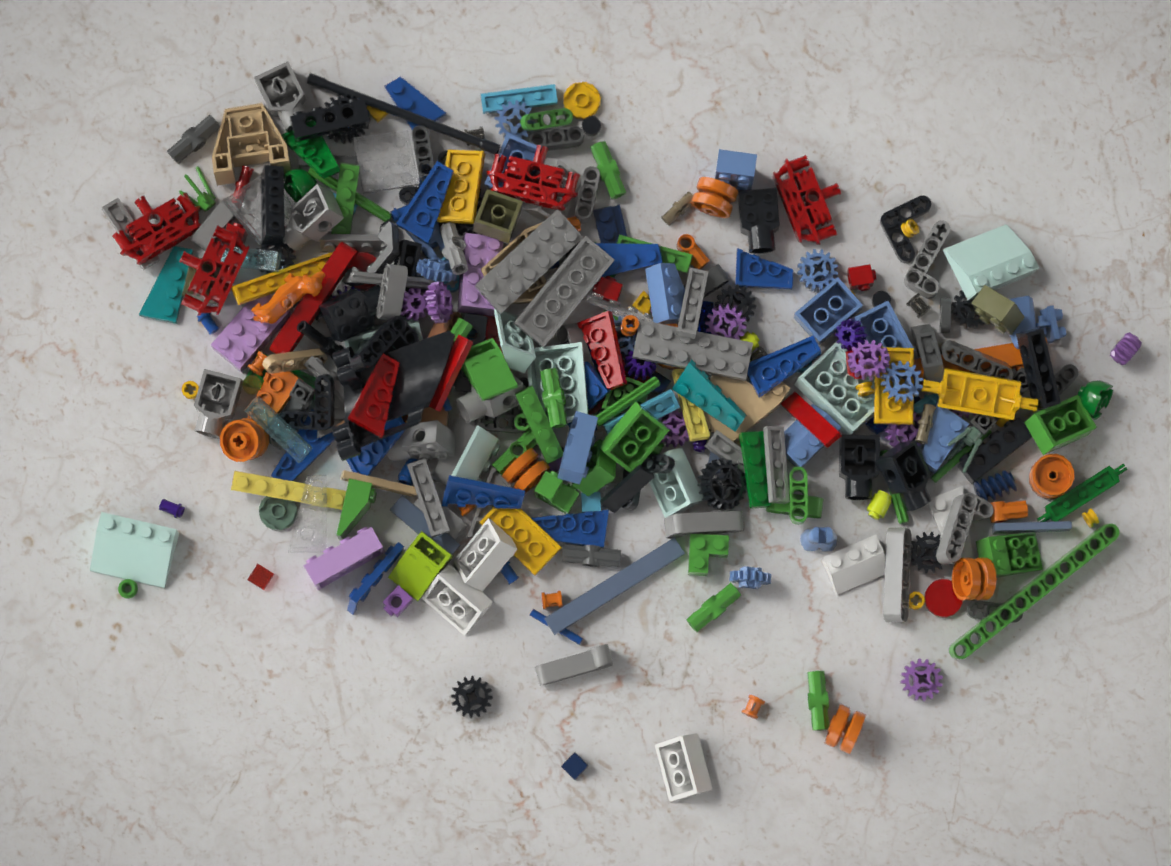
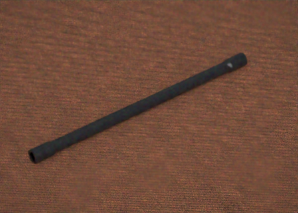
M310 73L307 78V84L340 94L341 96L347 93L349 99L354 95V98L364 99L365 104L476 146L491 154L499 153L501 145L465 133L328 81L326 78Z

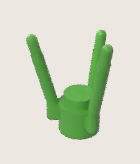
M196 166L198 175L207 193H202L187 174L184 177L199 195L197 197L198 202L191 197L190 199L196 207L200 206V209L206 212L216 204V197L211 192L199 166Z

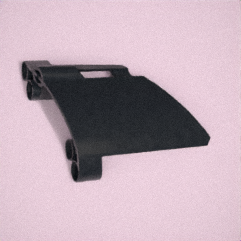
M449 330L384 353L399 362L386 422L408 415L407 423L385 430L382 438L347 419L378 360L364 371L355 372L350 366V360L355 355L351 346L332 353L334 363L338 369L337 375L344 390L345 420L343 424L332 427L333 435L337 442V450L342 461L361 455V447L420 423L423 410L429 407L442 379L454 343L455 334Z

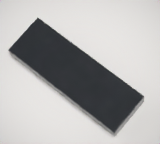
M639 464L600 500V504L611 512L616 513L654 478V474Z

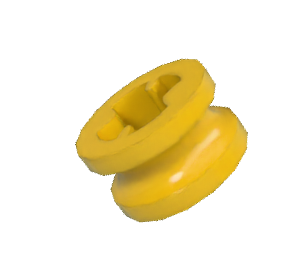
M909 219L901 224L902 232L906 237L912 238L919 233V227L913 219Z
M194 381L185 382L182 385L183 395L188 399L196 398L199 389L197 383ZM190 385L196 388V391L193 390L194 394L192 395L186 392V389L188 390L187 387Z
M864 382L855 387L859 391L858 397L868 396L875 392L871 388L872 382Z
M1091 508L1088 509L1087 513H1082L1084 521L1090 528L1093 527L1094 523H1099L1097 515Z
M917 591L910 593L909 607L913 610L920 609L925 602L923 594ZM914 596H918V599H921V603H918L917 606L913 605L914 602L911 603L910 600Z

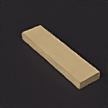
M346 470L341 473L340 479L349 482V479L372 483L373 487L411 497L417 495L414 486Z

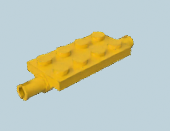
M945 368L941 382L923 379L922 382L923 387L921 391L937 393L939 396L937 406L942 408L1014 420L1015 412L1019 408L1036 411V405L1038 406V399L1021 397V381Z

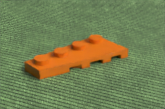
M292 371L273 374L267 372L264 376L262 387L256 395L255 404L251 407L247 418H255L261 421L268 430L292 396L289 394L297 379L301 378Z

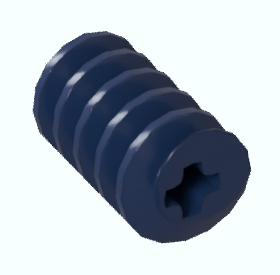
M1006 470L1002 471V476L996 473L994 478L988 476L987 481L981 479L980 484L977 481L973 483L975 494L988 501L989 496L996 500L995 494L1003 497L1002 491L1009 495L1010 488L1017 492L1014 477L1010 471L1008 473Z

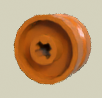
M710 177L699 178L696 186L699 192L693 194L691 205L706 214L720 218H729L733 210V206L730 203L736 201L739 193L738 190L718 179Z
M255 418L234 420L222 429L220 435V446L223 453L235 462H245L258 458L265 453L269 445V433L266 426Z
M530 448L505 470L502 477L508 484L516 482L514 488L525 490L526 494L539 483L545 471L549 472L551 467L544 460L537 462L539 454L533 448Z
M1047 454L1040 457L1031 467L1029 473V484L1032 491L1044 499H1056L1062 496L1072 486L1074 481V469L1071 462L1059 454ZM1050 474L1054 475L1053 479L1049 477Z
M986 557L975 559L960 558L956 561L952 572V586L958 599L988 600L993 596L997 578L994 564L990 559Z
M840 704L836 715L833 716L824 744L835 747L841 737L843 739L840 744V750L850 754L861 731L866 714L856 711L849 721L850 707Z

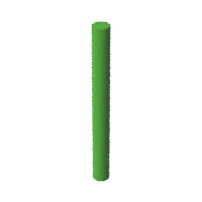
M989 430L984 435L982 434L981 440L983 441L992 431ZM966 445L930 478L933 482L936 483L960 462L959 459L962 456L970 453L974 445L971 447Z

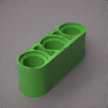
M799 466L793 468L789 474V517L791 522L796 525L803 524L808 517L807 472ZM796 472L801 473L803 480L796 481L793 478V474ZM799 491L804 497L802 500H796L793 497V493ZM799 510L803 512L804 518L796 519L793 513Z
M793 494L796 500H802L804 497L800 494ZM808 496V518L822 517L823 498ZM771 503V506L766 508V511L789 515V503ZM799 510L793 513L794 516L804 517L803 512Z

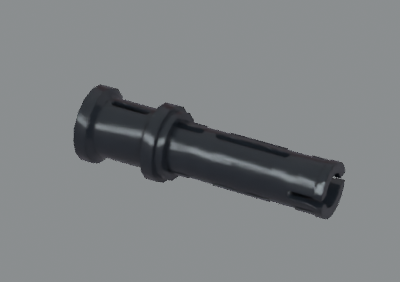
M301 321L297 325V330L316 343L323 353H328L332 360V353L345 349L344 346L335 343L332 337L324 336L306 321Z

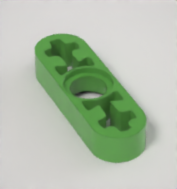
M567 108L525 114L522 116L520 123L524 130L533 131L568 125L572 122L573 115ZM545 114H547L550 117V123L548 125H546L543 121V117ZM565 115L566 119L556 120V116ZM535 119H537V123H534V124H528V123H527L528 120H535Z

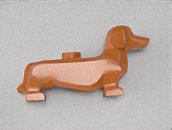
M320 271L311 277L306 274L295 277L290 273L284 279L286 284L276 291L267 304L262 306L258 303L251 309L253 314L256 315L253 317V320L270 324L277 322L306 293L312 294V296L320 293L325 273Z

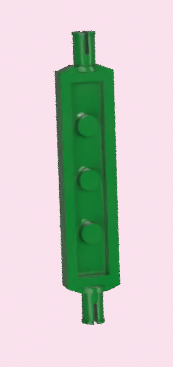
M1124 464L1115 469L1107 466L1044 507L1046 513L1037 518V521L1047 522L1051 520L1054 522L1063 519L1119 483V475L1127 471V467Z

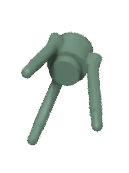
M973 426L967 427L963 433L948 443V446H951L960 439L963 440L945 460L948 461L965 444L970 447L974 445L962 470L963 473H966L978 447L983 442L981 440V432Z

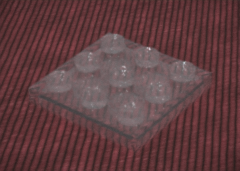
M408 130L352 139L357 165H360L359 176L363 194L419 185Z
M260 175L224 200V204L259 245L262 244ZM284 189V221L286 226L290 222L291 208L296 203Z

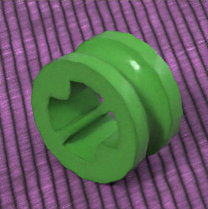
M524 414L517 415L514 420L516 428L528 431L530 429L529 425L520 426L519 424L521 423V418L526 419Z

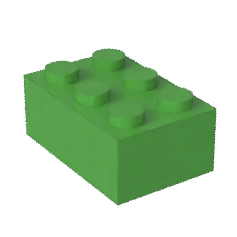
M1079 395L1064 400L1061 404L1043 409L1033 414L1024 422L1043 455L1082 439L1097 428L1090 414L1083 407Z
M635 401L599 444V447L606 455L631 473L639 464L641 465L670 430L663 422Z

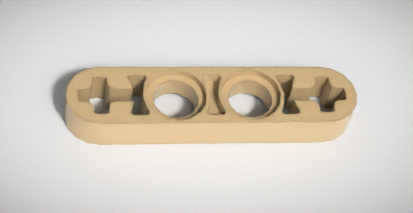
M320 348L272 354L264 359L262 365L268 373L273 374L307 369L304 364L311 356L319 358L323 364L327 361L328 357Z

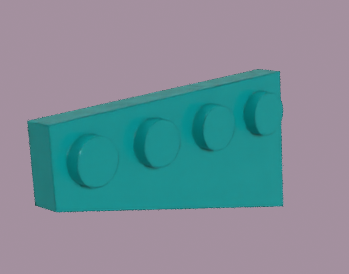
M179 246L173 247L138 314L139 316L177 324L188 265L179 261L184 251L193 255V249Z
M691 359L672 390L736 432L747 415L730 398H726L721 392L722 389L718 385L715 386L708 379L709 376L704 371L701 372L695 366L696 363Z

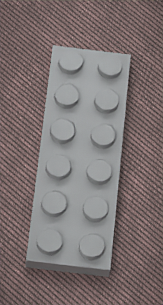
M557 209L474 287L501 314L576 245L583 236Z
M585 235L513 324L543 348L613 263L614 259Z
M640 320L632 358L683 369L687 367L692 359L696 363L695 366L701 372L704 371L708 374L746 381L753 346L752 342L698 331L694 339L676 335L678 327Z

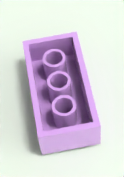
M466 233L463 237L466 243V248L463 252L468 270L466 273L460 274L457 312L495 316V308L474 286L484 277L481 268L503 250V241L485 235Z
M271 295L247 302L211 344L214 351L241 373L255 359L258 351L261 352L291 316L288 310L273 324L260 323L253 320V317L256 315L253 314L251 309L258 303L262 306L267 304L272 298Z
M364 527L357 531L358 535L353 538L349 536L341 540L339 546L335 548L331 546L323 551V555L319 557L313 556L306 560L307 564L304 567L317 590L385 553L372 527L369 529Z

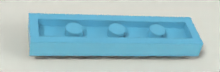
M555 84L481 94L483 114L494 113L497 110L502 111V104L507 107L509 106L508 101H511L512 105L515 104L516 100L519 101V105H522L524 102L526 103L525 108L558 104Z
M671 389L640 404L657 419L680 408ZM625 413L603 424L607 435Z

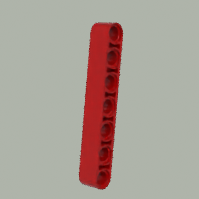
M343 241L339 243L321 270L325 273V277L321 283L320 293L316 296L306 293L272 342L270 351L279 354L295 350L304 334L297 330V325L301 321H306L309 325L313 323L321 311L319 305L329 299L344 277L345 272L358 255L357 250Z

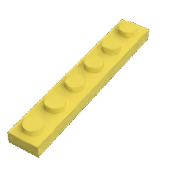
M234 471L231 490L340 510L343 508L346 495L345 490Z

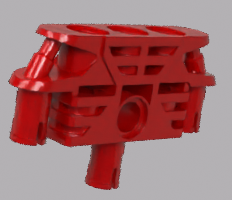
M537 145L533 161L509 156L508 169L505 170L504 174L502 172L507 157L504 155L499 157L500 154H495L492 169L487 171L491 184H493V188L490 189L491 191L525 203L554 210L558 209L559 211H564V205L572 198L577 197L578 193L575 191L580 175L577 173L573 175V172H568L565 188H562L563 177L566 175L565 170L544 164L548 151L547 147L543 146L541 148V145ZM533 170L540 171L538 176H531ZM499 181L504 183L503 187H499ZM557 197H562L559 203L556 202Z
M806 155L792 161L786 158L785 164L777 173L773 172L772 176L790 224L799 243H802V240H807L821 245V240L837 235L833 224L816 230V228H818L819 224L823 226L825 222L827 224L831 223L832 217L825 199L841 195L840 188H838L839 185L835 183L820 189L812 167L808 168L807 172L803 170L801 174L799 172L793 173L810 166ZM787 173L788 179L781 180L780 177ZM814 194L818 197V200L813 202L809 200L808 196ZM808 229L810 233L805 235L801 234V231Z
M183 193L184 196L180 195L177 201H179L186 213L182 209L179 210L180 206L178 203L176 204L175 198L153 210L145 196H141V200L138 198L134 203L143 216L126 225L125 232L129 234V238L133 239V243H130L123 230H119V234L117 232L114 233L112 237L121 248L120 254L122 256L138 260L137 264L141 265L192 236L202 225L199 223L200 206L196 207L188 194ZM157 219L159 223L152 224L150 220ZM192 219L193 225H189L188 221ZM141 250L143 255L140 256L136 252Z
M217 225L213 237L215 236L230 245H221L220 241L216 243L214 242L215 239L211 238L202 259L186 251L183 252L179 262L196 269L187 292L190 293L192 291L195 296L199 294V298L204 299V301L185 294L181 305L197 311V316H200L202 313L216 312V315H219L250 248L249 245L246 247L243 244L237 230L233 233ZM235 244L243 251L241 254L234 251ZM226 250L228 251V254L224 262H222L220 260ZM209 264L212 267V271L208 273L203 271L202 265ZM216 268H221L217 278L212 277ZM209 284H213L209 295H206ZM211 300L218 303V306H207V304Z

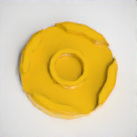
M579 82L572 84L566 89L563 104L565 108L572 112L574 118L585 119L597 113L601 98L599 91L594 85L588 82Z

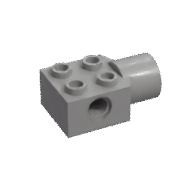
M287 61L255 76L254 79L271 115L279 116L285 130L288 132L292 130L290 116H293V113L298 111L306 113L303 106L306 98Z
M317 184L291 208L290 222L285 226V236L283 239L288 246L298 251L310 239L318 242L344 218L333 192Z
M204 369L194 403L196 410L200 412L195 432L220 439L225 421L234 418L243 387L241 378Z
M512 373L518 387L485 401L481 400L471 384V392L456 399L458 410L467 423L484 415L494 418L519 405L515 393L524 389L523 383Z
M438 420L422 422L406 429L387 455L391 461L412 458L418 460L425 458L426 461L434 458L446 459L447 456L455 455L456 434Z

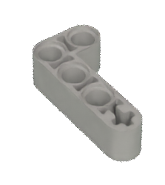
M943 220L937 221L934 224L904 278V284L908 289L928 299L935 297L939 291L938 281L927 275V272L950 232V225ZM943 228L944 230L938 239L936 237L938 230ZM933 243L936 246V250H929L927 244ZM918 260H925L927 262V266H920L918 264ZM914 275L918 278V282L912 283L908 277ZM930 284L934 286L935 291L928 292L925 286Z
M965 493L953 500L936 553V558L940 564L947 565L960 559L972 520L980 521L992 516L993 506L990 502L973 493Z
M742 511L680 513L664 518L665 534L668 539L680 538L690 534H719L744 531Z
M608 644L594 647L590 651L535 666L539 684L543 686L613 665Z

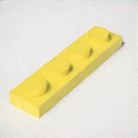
M674 369L672 371L674 384L685 369ZM677 393L690 442L708 440L710 434L703 410Z

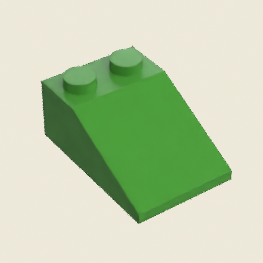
M349 479L337 530V537L340 541L349 535L367 513L371 503H375L377 492H375L376 489H374L372 483Z

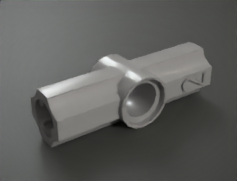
M454 223L442 224L439 228L445 246L442 249V254L449 260L453 274L460 275L466 273L468 265L463 252L466 248V243L459 237Z

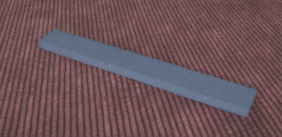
M674 537L545 617L544 620L555 636L685 555V552Z

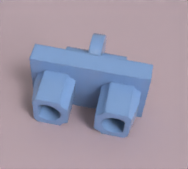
M1054 305L1040 310L1041 316H1038L1039 323H1036V329H1044L1047 344L1067 335L1065 327H1058L1057 321L1063 318L1062 310L1054 309Z

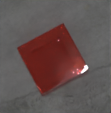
M257 564L247 580L260 589L265 590L274 573Z

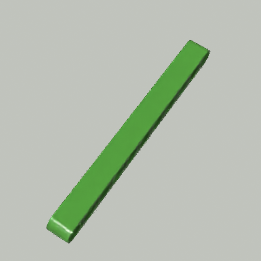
M1105 524L1095 530L952 643L949 647L950 656L954 659H965L1115 541L1120 534L1119 528L1115 524ZM1106 528H1110L1112 531L1110 538L1105 534ZM1092 539H1094L1097 542V548L1095 550L1092 549L1090 546V542ZM1077 551H1080L1083 555L1081 561H1078L1075 557ZM1062 563L1068 566L1066 573L1061 571L1060 566ZM1048 574L1053 578L1051 585L1046 583L1045 578ZM1033 586L1038 589V594L1035 597L1031 594ZM1018 598H1021L1023 601L1021 609L1016 606ZM1002 610L1008 612L1009 617L1007 620L1001 618ZM987 622H991L993 624V630L991 632H988L986 630ZM973 633L978 636L976 644L971 642V635ZM958 645L963 647V654L961 656L956 654L955 649Z

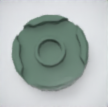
M266 496L260 503L259 516L267 528L282 531L289 528L295 522L297 506L295 501Z

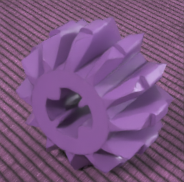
M410 288L408 292L405 291L402 303L403 311L400 315L407 314L406 319L410 320L413 318L414 321L419 320V317H425L424 312H427L425 306L427 301L424 298L427 294L421 295V289H416L415 291L413 288ZM411 302H416V306L412 307Z
M1130 332L1126 333L1111 350L1110 356L1115 362L1125 365L1139 350L1142 342Z

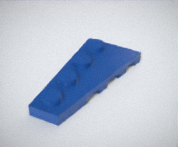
M437 161L396 225L429 245L454 173L453 170Z
M595 243L614 259L613 263L601 277L663 263L659 244Z
M811 336L749 362L747 376L758 397L760 398L821 355V349L814 336Z
M307 416L304 424L310 425L311 418ZM299 429L271 476L273 478L294 481L335 441L333 432L317 438V430Z
M402 417L385 422L384 429L387 430L404 424ZM405 430L361 447V455L346 460L352 471L369 476Z
M449 475L441 506L448 507V504H457V507H466V504L477 505L478 508L494 505L495 508L521 509L525 490Z
M609 510L531 518L556 542L583 546L595 545L604 548Z
M398 542L395 546L391 545L385 552L387 556L383 560L379 559L373 566L375 570L371 574L367 573L361 580L362 585L358 589L355 587L349 595L350 601L347 611L352 615L357 611L358 602L360 600L364 602L371 591L370 587H376L383 577L382 573L388 572L402 554L404 546Z

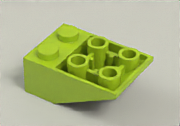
M421 531L388 578L399 585L415 600L419 601L436 576L446 567L454 555L425 532Z

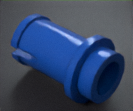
M408 205L398 209L393 208L391 214L394 222L399 220Z
M202 313L200 316H197V321L203 324L209 335L214 334L220 327L210 316L211 313Z
M508 561L500 572L510 585L519 576L509 565L510 561Z

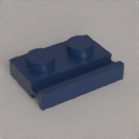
M620 204L593 210L600 243H617L619 235L627 236Z

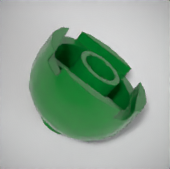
M292 169L284 173V192L292 203L298 202L316 186V179L303 169Z
M1095 380L1080 388L1078 395L1083 407L1088 411L1091 418L1098 419L1102 415L1100 410L1103 407L1107 408L1113 395V389H1111L1113 385L1101 380Z

